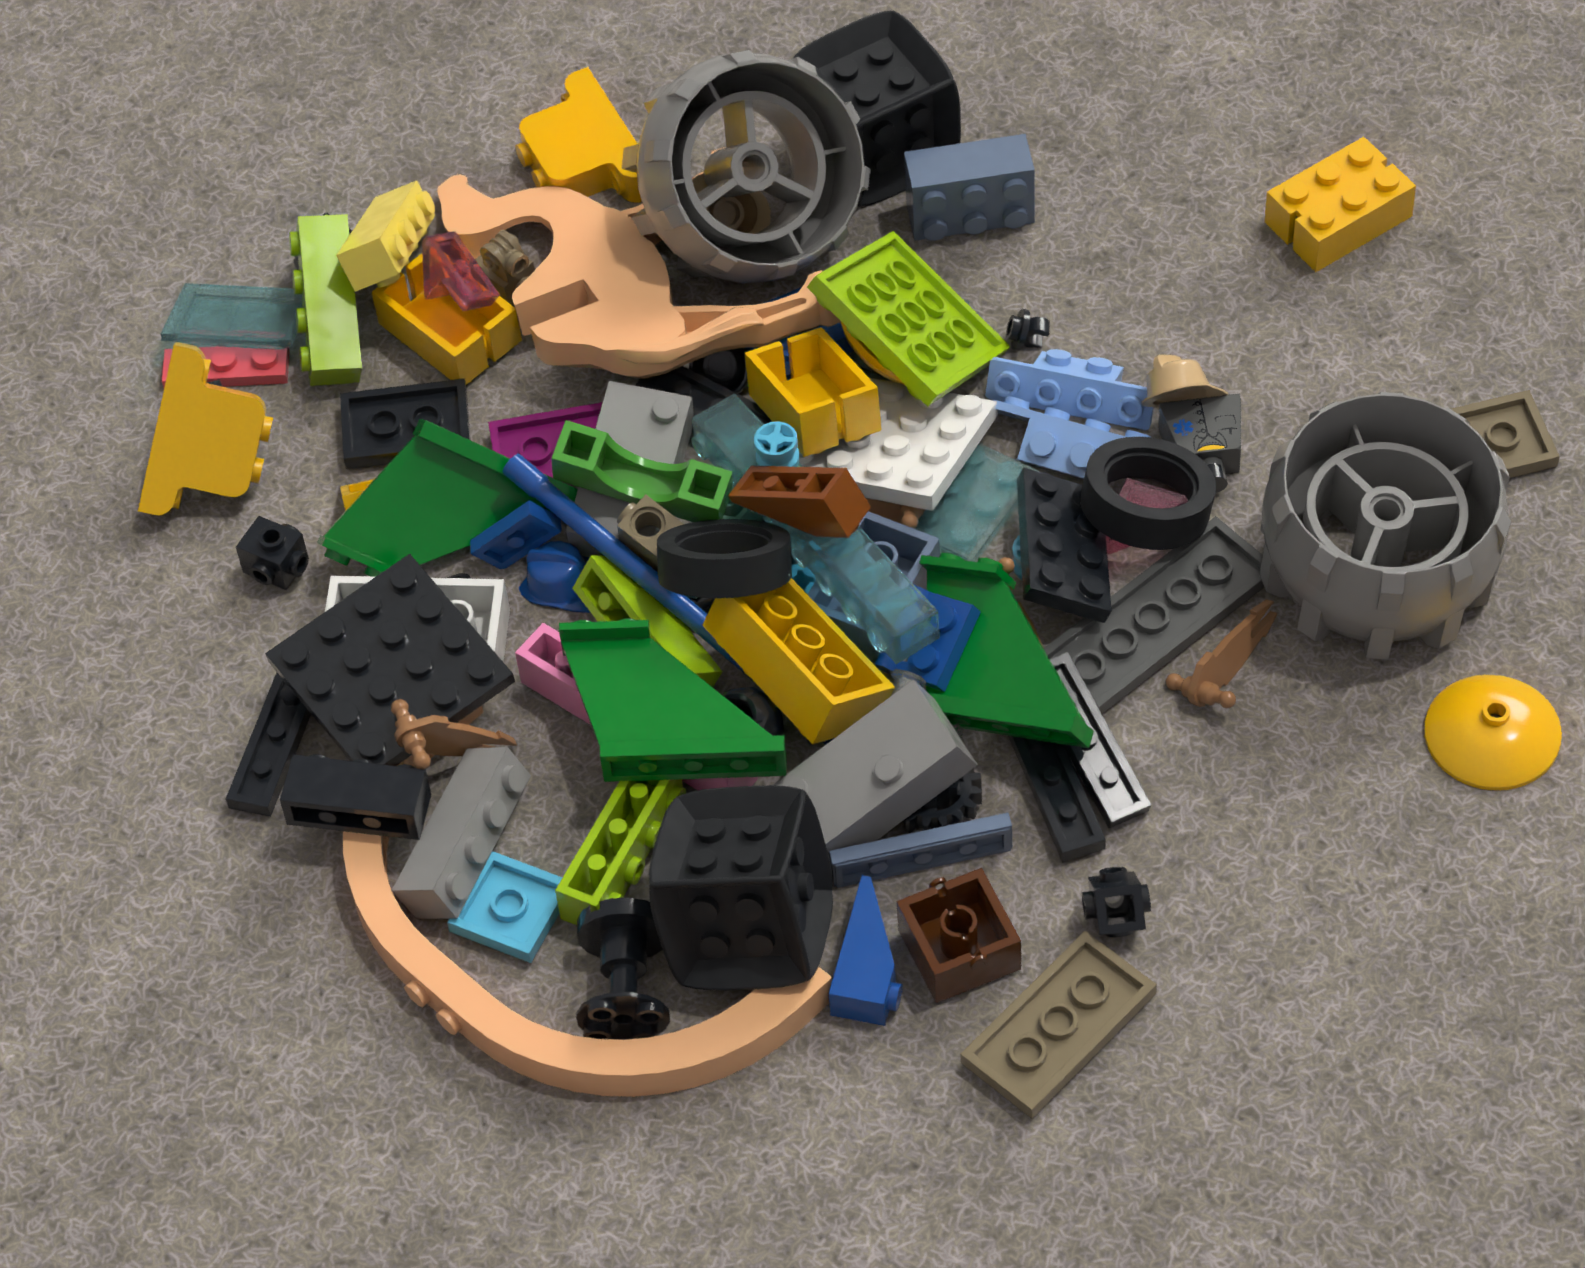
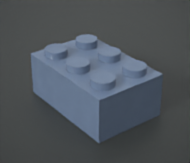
M1026 134L904 152L906 206L914 241L924 239L935 241L950 235L964 233L979 234L990 229L1003 227L1019 228L1025 224L1035 223V169Z
M868 511L861 520L858 529L849 538H842L807 595L872 663H875L879 653L885 652L908 602L905 595L910 585H916L923 589L927 588V570L919 564L921 555L939 557V538Z

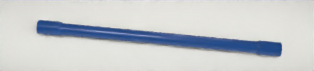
M516 454L509 459L503 468V474L530 497L536 498L745 674L738 663L724 648L719 646L713 636L702 626L707 616L705 611L687 596L671 592L662 587L656 570L555 487L546 475L521 454ZM833 739L823 741V743L826 745Z

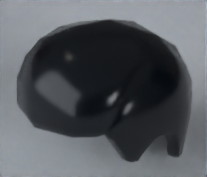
M736 348L715 352L690 362L689 369L739 394L748 384L745 352L747 350L745 348Z

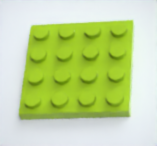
M894 231L817 274L807 286L816 296L818 303L823 308L831 311L846 326L850 335L864 343L876 355L878 362L887 370L892 371L907 386L909 393L914 398L922 401L927 407L988 367L993 357L1000 358L1011 347Z

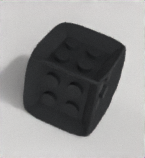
M893 10L883 11L861 18L816 39L803 47L794 56V58L798 57L814 65L817 75L834 89L844 103L851 101L860 118L856 126L862 143L864 166L870 168L868 190L861 191L857 206L875 204L906 191L904 152L961 143L960 97L953 75L934 47L908 19Z
M778 785L703 789L676 797L667 808L650 861L649 898L653 919L665 958L673 976L680 985L699 990L780 988L806 982L817 971L825 948L832 916V871L815 807L804 790Z

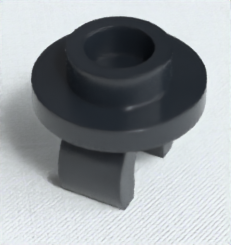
M1020 309L1017 316L1011 315L1008 321L1006 339L1011 340V347L1014 350L1020 351L1023 346L1027 348H1042L1043 336L1048 337L1050 333V321L1043 317L1030 318L1029 310Z

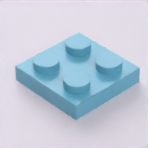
M492 851L458 918L448 920L449 932L531 963L559 915L555 889L562 877Z

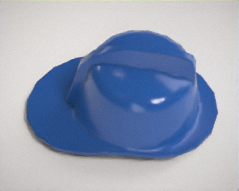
M550 541L540 545L537 549L529 550L526 557L527 577L518 587L521 595L533 604L573 612L591 613L572 589L590 557L582 556L576 547L564 541Z

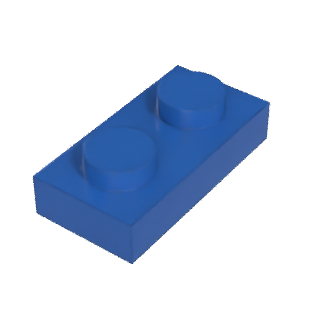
M527 501L471 539V555L498 569H506L527 555L529 550L536 549L562 531L561 519L543 507Z

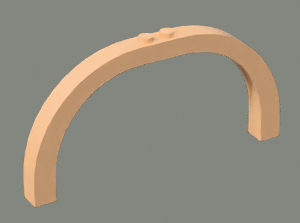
M482 706L458 723L468 725L483 713ZM412 755L398 765L407 764L414 766ZM343 831L345 869L361 924L377 953L389 969L405 984L404 989L408 996L418 1006L424 1007L428 1004L437 1012V1020L450 1034L455 1035L457 1032H460L492 1059L521 1075L541 1083L579 1093L629 1097L667 1094L695 1088L725 1078L764 1058L787 1042L829 1004V990L832 977L818 966L813 977L806 982L780 988L754 989L741 1001L722 1013L697 1025L672 1033L647 1038L618 1040L581 1037L552 1030L510 1010L437 949L413 926L400 908L389 885L387 874L388 836Z

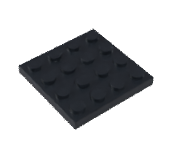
M411 554L399 560L265 653L271 666L350 761L363 759L381 765L397 766L412 755L407 753L403 747H400L394 737L397 718L391 712V705L395 700H405L409 707V714L414 715L417 719L438 715L447 717L449 722L458 723L515 682L511 670Z

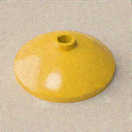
M1501 675L1471 676L1447 686L1432 701L1426 714L1424 726L1427 748L1440 768L1454 779L1466 785L1485 790L1515 789L1540 778L1555 762L1562 738L1560 720L1550 702L1530 685ZM1489 714H1497V715H1500V716H1502V717L1495 718V717H1492V716L1489 715Z

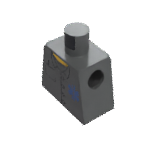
M1240 393L1159 403L1158 429L1162 440L1180 445L1201 458L1215 477L1216 493L1224 490L1228 484L1226 474L1238 473L1240 471Z

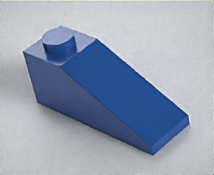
M862 875L829 990L830 1015L885 1026L889 1010L898 1011L902 996V984L896 983L895 963L872 879L869 876Z

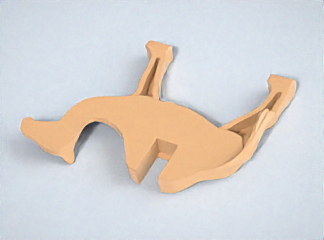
M461 174L448 178L437 189L445 230L449 239L461 250L470 268V264L481 255L480 249L486 243L489 244L490 240L495 238L496 234L501 230H506L524 222H539L552 231L554 240L550 254L512 294V301L516 309L522 335L532 334L537 357L548 365L596 368L628 377L645 379L666 374L715 352L736 348L763 347L820 325L830 327L841 322L831 311L823 308L818 303L816 296L807 288L813 278L823 272L822 270L809 274L805 284L798 293L773 302L739 306H673L672 290L666 264L655 247L662 239L657 233L641 235L632 219L635 214L644 209L643 203L639 206L619 211L615 208L603 206L574 190L558 186L529 188L492 199L469 186L467 177Z

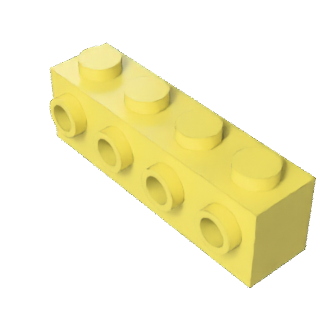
M417 180L375 197L336 256L355 292L377 284L379 288L385 287L398 280L402 268L410 262L409 257L412 252L419 247L420 239L428 233L427 228L435 217V206L429 193L422 191Z

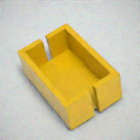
M1362 137L1267 191L1265 223L1287 245L1293 242V251L1315 272H1318L1413 216L1416 185L1393 163L1386 167L1387 158L1365 137Z
M434 245L405 266L413 298L412 301H410L405 275L402 272L399 273L400 278L385 287H377L372 291L378 323L450 380L465 378V382L468 384L489 367L488 358L496 362L522 341L515 307Z
M822 327L787 338L791 372L790 380L786 379L784 351L780 341L745 352L749 395L773 422H784L795 429L798 439L797 448L803 457L811 454H820L826 449L838 446L839 439L843 438L846 442L857 441L882 430L878 387Z

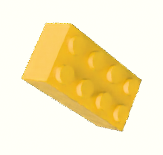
M792 578L782 587L769 592L744 597L715 598L702 624L719 646L726 650L743 669L745 674L763 690L775 706L799 729V732L812 744L836 738L888 699L895 689V686Z

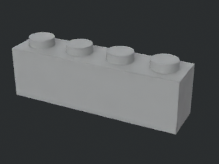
M508 747L466 749L424 828L420 840L416 843L392 889V892L416 919L458 918L531 777L530 773Z

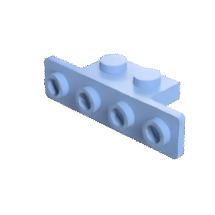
M1051 349L1047 352L1042 351L1034 364L993 357L990 361L985 393L988 399L1005 402L1006 396H1011L1031 403V408L1046 410V407L1067 412L1071 416L1141 430H1148L1151 426L1154 408L1145 407L1141 404V401L1147 398V387L1121 382L1124 367L1115 366L1108 359L1093 357L1085 360L1071 357V353L1064 350Z
M1006 396L1005 402L993 399V401H997L996 409L999 414L1028 422L1017 458L1019 461L1081 479L1085 477L1090 456L1101 445L1125 437H1150L1132 430H1127L1125 436L1109 432L1111 427L1109 424L1088 418L1085 425L1069 421L1071 414L1050 407H1046L1045 413L1029 409L1031 403L1011 396Z

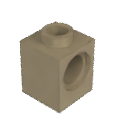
M645 494L637 504L634 502L630 503L617 519L618 538L658 572V537L663 532L683 525V523ZM648 525L660 529L656 535L650 537L642 536L638 533L642 527Z

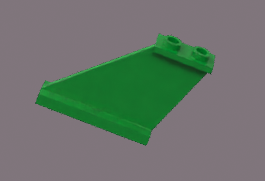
M419 419L413 432L415 436L323 536L320 535L317 543L327 548L324 554L325 557L348 566L351 559L367 565L363 572L364 574L376 577L408 554H411L418 564L421 565L470 546L471 539L527 501H531L548 511L550 510L536 498L530 497L503 474V468L510 458L427 420ZM546 475L555 487L575 502L578 489Z
M940 553L939 557L921 555L919 564L927 570V591L972 604L981 611L945 692L926 686V691L936 700L951 725L955 728L1089 748L1094 731L1084 721L1012 594L1011 590L1015 589L1016 581L1003 570V565L989 558H978L977 562L965 561L963 558L950 553ZM926 608V618H927V616H928V614H929V612H930V609H927V608Z
M626 618L619 621L592 622L589 620H578L575 622L559 623L563 656H566L600 747V761L604 782L787 776L784 735H771L651 638L649 620Z

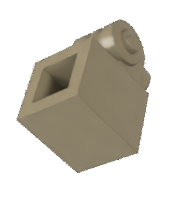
M501 230L496 234L495 238L490 240L489 244L486 243L480 249L481 255L470 266L474 277L514 307L512 301L513 292L535 271L533 262L523 253L518 238L506 230Z

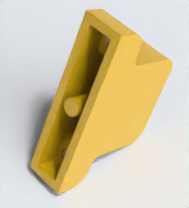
M585 67L569 74L565 79L566 93L561 94L562 103L531 114L520 122L519 130L522 143L515 145L521 164L523 167L531 166L533 170L532 178L536 188L558 186L574 190L586 197L609 188H614L618 195H622L627 201L642 202L638 190L637 172L622 169L623 149L638 143L590 69Z
M175 342L173 345L138 512L163 515L172 508L179 509L184 487L228 497H238L247 491L250 482L259 484L264 459L256 456L260 441L268 442L273 417L265 416L266 406L259 396L207 383L211 360L206 359L204 353L196 346Z

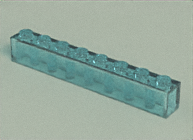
M735 393L692 417L694 437H692L691 441L696 453L703 460L709 459L714 466L732 471V486L735 487L750 466H757L754 435L764 424ZM759 514L765 522L783 527L790 533L791 554L796 563L801 568L808 567L815 575L821 590L827 596L833 595L840 602L848 620L852 624L859 623L867 632L872 646L879 653L885 652L895 664L900 663L940 638L938 610L860 527L849 538L816 537Z

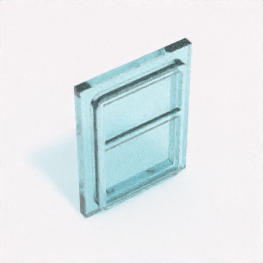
M185 283L161 331V341H174L201 346L277 350L286 347L291 348L298 333L296 308H303L301 294L294 295L293 289Z

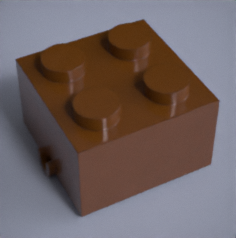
M982 868L946 881L944 877L936 878L929 884L928 889L896 901L898 931L936 1003L1021 970V939ZM942 884L943 887L937 890L936 886Z

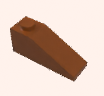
M750 466L728 495L730 500L737 505L816 537L849 538L858 529L861 520L871 508L847 468Z

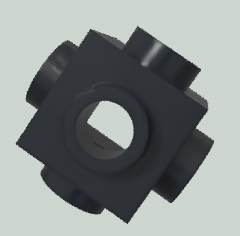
M261 516L255 519L236 546L243 573L252 576L263 585L272 584L285 590L288 589L296 577L304 573L309 561L303 534L298 529L289 524H278Z
M1109 867L1100 870L1099 876L1088 877L1089 891L1082 892L1083 912L1085 920L1093 919L1099 935L1124 937L1133 934V931L1146 930L1144 913L1151 912L1149 889L1147 884L1141 885L1134 871L1127 872L1125 867ZM1121 896L1120 900L1116 903L1105 901V898Z

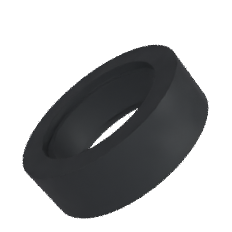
M1151 437L1119 438L1101 445L1090 456L1081 490L1080 504L1088 521L1098 531L1117 542L1149 550L1174 549L1192 543L1206 530L1215 498L1216 481L1208 465L1196 454L1180 445ZM1124 478L1151 479L1172 487L1187 500V503L1172 508L1145 507L1124 499L1109 484Z
M748 519L705 520L671 528L663 532L657 539L659 583L665 589L677 594L701 598L751 596L782 587L792 577L790 533L783 527L772 523Z

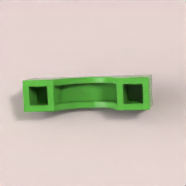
M568 420L565 421L551 458L553 479L629 503L634 502L635 504L646 494L674 517L690 522L722 519L730 499L728 495L732 491V471L694 459L679 464L649 460L621 447L607 432Z

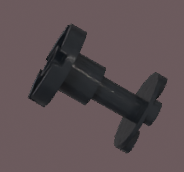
M629 897L610 898L600 901L599 910L591 912L590 906L583 909L577 919L578 943L587 953L600 958L601 974L609 979V993L592 997L582 1003L576 1012L577 1024L583 1030V1037L626 1040L658 1036V1034L665 1031L670 1023L669 1008L661 1000L646 994L637 993V979L643 977L647 972V957L654 956L663 950L653 919L650 902Z

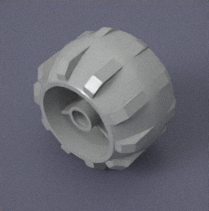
M750 50L719 55L694 65L672 83L656 88L643 102L649 115L645 120L639 143L623 149L622 169L637 172L638 190L644 209L635 214L632 219L641 235L657 233L670 250L678 256L677 270L694 278L713 276L741 284L764 283L795 275V272L806 268L825 252L837 250L849 236L847 225L856 211L861 191L868 190L870 168L864 166L862 143L856 126L860 118L851 101L844 103L834 89L817 75L814 65L798 57L787 60L764 53H752ZM722 108L726 148L717 150L705 162L703 173L707 187L697 194L691 176L693 145L704 123L710 116ZM753 111L765 118L781 137L789 157L791 180L778 174V161L773 150L764 143L756 142ZM762 190L786 202L778 218L767 228L756 234L743 233L731 229L716 220L706 210L709 205L720 197L728 198Z
M1380 392L1375 395L1358 396L1342 402L1335 401L1310 413L1309 422L1295 434L1292 440L1278 447L1271 463L1269 480L1264 491L1261 511L1262 522L1260 531L1264 534L1265 545L1260 576L1266 592L1281 598L1291 596L1294 602L1301 608L1297 627L1299 631L1314 641L1323 640L1333 631L1348 638L1364 641V655L1366 658L1389 659L1392 642L1420 637L1427 646L1443 647L1457 639L1463 613L1467 607L1473 608L1488 604L1498 569L1507 548L1511 520L1508 514L1506 490L1510 476L1502 458L1489 448L1482 436L1469 425L1470 422L1448 407L1443 408L1423 399L1405 396L1403 393ZM1334 514L1354 533L1350 556L1332 543L1319 522ZM1444 548L1428 560L1402 567L1405 552Z

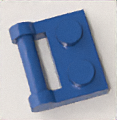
M910 585L905 595L908 602L885 652L879 653L874 665L888 674L909 681L914 679L919 684L945 692L981 611L972 604L929 592L916 585ZM923 609H930L907 662L901 661L900 659Z

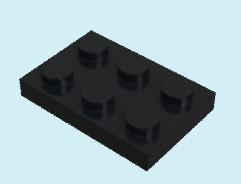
M465 378L340 393L343 459L346 469L389 464L415 436L413 432L419 419L427 420L471 440Z

